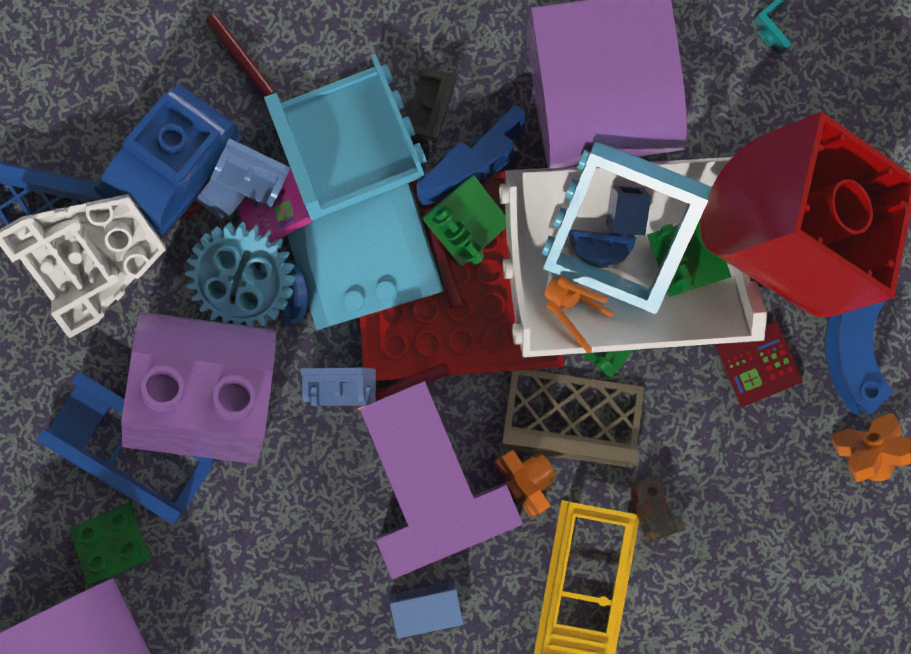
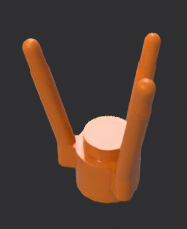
M556 276L545 289L544 296L550 301L547 304V309L555 313L587 353H591V346L561 309L567 308L570 310L580 301L598 312L612 317L614 314L612 310L594 301L606 303L608 299L606 296L575 284L563 276Z

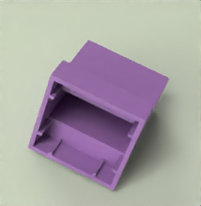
M425 381L359 408L407 524L381 534L376 539L392 579L523 525L506 484L502 483L472 495Z

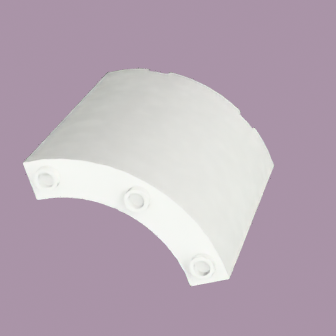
M732 157L656 161L651 163L712 187L716 178ZM577 166L553 169L505 170V184L499 185L500 203L505 204L508 259H503L504 278L510 279L516 321V324H513L512 327L514 344H520L523 357L587 353L556 314L547 309V304L550 301L544 296L545 289L554 277L560 275L543 269L547 256L541 254L548 236L555 238L559 228L554 227L553 224L560 207L567 209L570 199L565 198L572 178L579 181L582 170L577 169ZM597 166L570 230L615 234L606 225L611 185L645 188L651 196L646 234L635 235L634 248L623 262L613 267L600 269L650 288L659 267L647 234L660 231L659 228L667 224L679 225L688 203ZM568 234L561 253L582 261L572 249ZM729 263L727 265L732 276L731 278L669 297L668 292H666L657 314L570 279L568 280L606 296L608 299L606 303L594 301L612 310L614 314L612 317H608L580 301L570 310L567 308L561 309L592 348V352L764 341L767 311L763 304L757 281H750L748 275Z

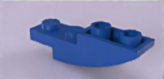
M514 105L507 113L502 112L494 121L493 127L485 135L480 134L474 140L471 148L461 141L454 149L446 150L441 156L439 164L431 172L426 171L424 177L419 178L416 186L418 202L423 206L441 202L472 174L481 184L500 171L514 158L513 140L525 129V111Z

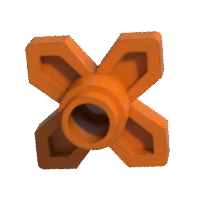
M892 413L874 419L867 433L848 428L831 435L833 447L838 455L850 457L847 460L849 472L856 482L866 479L884 481L892 476L895 465L903 467L911 464V438H900L902 434L901 426Z
M511 450L493 462L506 481L505 484L511 496L515 500L518 499L529 517L539 515L551 507L541 491L551 485V480L557 475L544 455L541 454L536 458L532 456L522 463L514 450Z

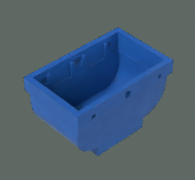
M178 84L169 93L165 92L123 141L122 149L94 185V192L104 199L129 194L162 240L209 183L228 139L230 138L238 143H242L243 137L238 134V126L181 84Z

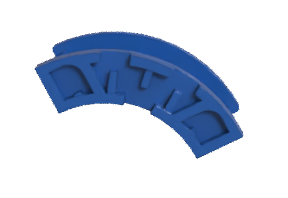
M885 301L831 316L828 319L824 342L825 360L827 361L832 384L838 396L855 417H858L861 412L873 414L893 393V389L888 385L878 368L873 349L874 326Z

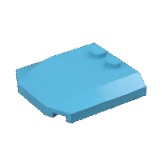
M410 182L314 219L310 224L287 235L295 262L300 267L305 278L307 301L316 330L444 291Z

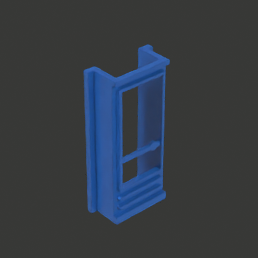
M78 371L71 382L76 385L51 427L49 429H42L36 441L174 525L178 518H182L216 460L214 458L192 456L200 462L179 497L173 503L112 466L123 448L122 439L108 462L84 449L109 407L123 414L125 399Z

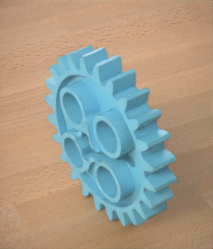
M229 222L224 227V233L216 226L211 231L212 236L205 233L200 239L201 243H196L192 248L195 254H191L187 259V262L192 267L187 269L185 275L194 279L187 284V288L197 289V292L191 299L192 301L202 300L204 302L200 308L201 312L208 309L212 310L211 321L221 316L223 317L222 323H229L232 320L234 324L242 325L246 321L247 326L254 327L258 320L262 326H265L269 317L272 319L277 318L280 313L278 309H285L288 304L285 298H290L293 294V290L288 286H292L295 281V277L286 274L292 271L294 264L284 263L289 252H278L277 249L281 244L280 240L272 244L268 241L271 232L268 231L261 237L258 235V225H255L248 232L244 222H241L235 231L233 225ZM226 250L233 253L236 261L226 259L222 251ZM245 250H248L250 256L242 273L243 282L237 290L235 302H232L231 295L239 278L237 271L243 264ZM254 262L263 263L268 272L257 270ZM213 281H221L227 290L218 289ZM245 292H252L253 294H255L258 298V301L254 302L249 300L246 297Z

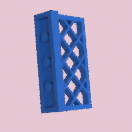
M0 161V183L6 184L14 195L13 198L0 206V217L5 225L11 222L3 209L15 201H18L26 215L41 213L47 208H50L51 211L57 209L54 204L64 197L72 199L75 205H80V201L93 202L104 199L94 192V185L97 182ZM16 187L25 188V190L19 193ZM32 190L40 192L47 203L33 213L22 198ZM48 194L56 195L57 197L51 200Z

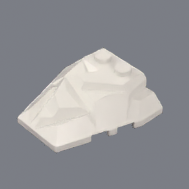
M129 194L22 216L0 229V247L12 263L18 259L23 262L51 300V315L69 338L98 323L104 317L105 310L115 299L118 301L125 294L124 289L135 278L139 279L166 250L165 244Z

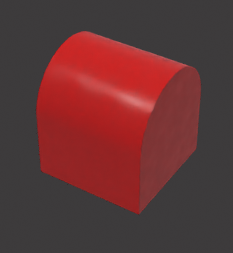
M821 111L754 139L730 159L710 189L708 202L701 215V239L710 252L814 317L827 318L890 300L895 296L911 216V174Z

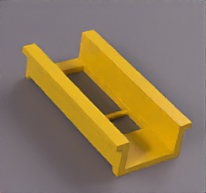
M561 500L534 654L616 653L640 519L635 513ZM576 517L624 526L611 600L605 596L598 598L562 591ZM561 596L596 602L600 606L610 605L606 631L600 632L557 624Z

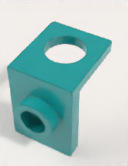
M775 0L757 15L754 22L760 28L758 34L768 46L774 44L783 55L791 47L792 43L768 15L786 0Z

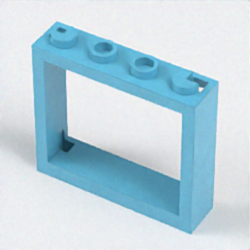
M595 142L591 152L584 150L577 166V169L582 170L579 181L572 178L565 198L570 199L567 209L560 207L553 226L559 229L555 238L552 236L547 238L541 253L547 256L543 269L657 314L708 202L711 186L607 144ZM597 166L688 203L650 288L561 253Z

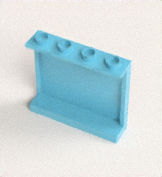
M376 54L371 55L375 67L283 103L280 102L277 93L264 97L311 220L425 176L421 164L427 161L420 143L413 145L410 137L415 135L411 121L408 116L402 118L399 110L404 109V105L398 90L391 92L388 85L393 83L391 73L387 64L380 66Z

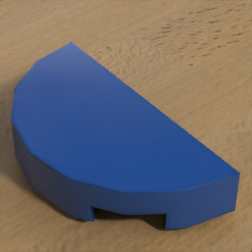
M580 230L569 231L570 245L576 256L583 262L598 268L613 267L623 262L633 250L636 237L624 239L614 234Z
M285 260L284 263L294 264L292 271L286 274L295 277L293 285L288 286L293 290V294L290 298H285L288 304L282 310L285 326H291L301 322L305 315L307 287L300 267L294 261Z

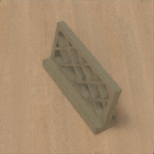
M534 370L512 371L501 449L633 468L637 459V443L644 387ZM518 377L533 379L539 390L525 400L517 390ZM540 380H545V381H550V382L547 383V384L544 386V385L541 383ZM556 382L565 383L572 393L571 396L560 404H557L547 391ZM573 385H579L583 387H581L579 390H576ZM589 387L598 388L605 400L592 409L580 395ZM606 390H613L615 392L609 395ZM621 392L636 394L635 406L625 414L613 400ZM543 393L554 408L539 418L528 403ZM515 397H517L521 403L514 408ZM576 398L587 413L572 423L561 408ZM609 403L620 418L605 428L594 413ZM523 407L535 420L526 429L511 427L513 414ZM555 412H558L568 425L559 434L551 433L543 424V421ZM631 414H633V422H632V424H631V422H630V421L628 420V418H627V417H629ZM589 416L601 430L593 438L583 437L576 428L578 424ZM623 421L631 431L630 444L616 442L608 431ZM536 426H539L542 429V431L532 429H534ZM572 430L575 436L565 434ZM605 435L608 441L599 440V438Z

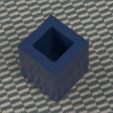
M611 185L606 225L612 233H615V236L633 239L635 235L646 234L651 201L650 194L645 188Z

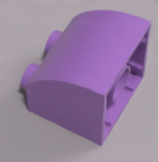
M140 312L132 347L121 420L122 447L257 464L265 438L274 367L276 330Z

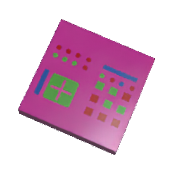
M291 168L271 208L247 196L237 206L241 220L246 225V230L250 232L255 225H258V235L261 237L266 232H271L268 240L270 243L313 222L305 207Z

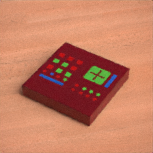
M777 321L766 325L764 341L723 343L715 346L740 408L803 382Z

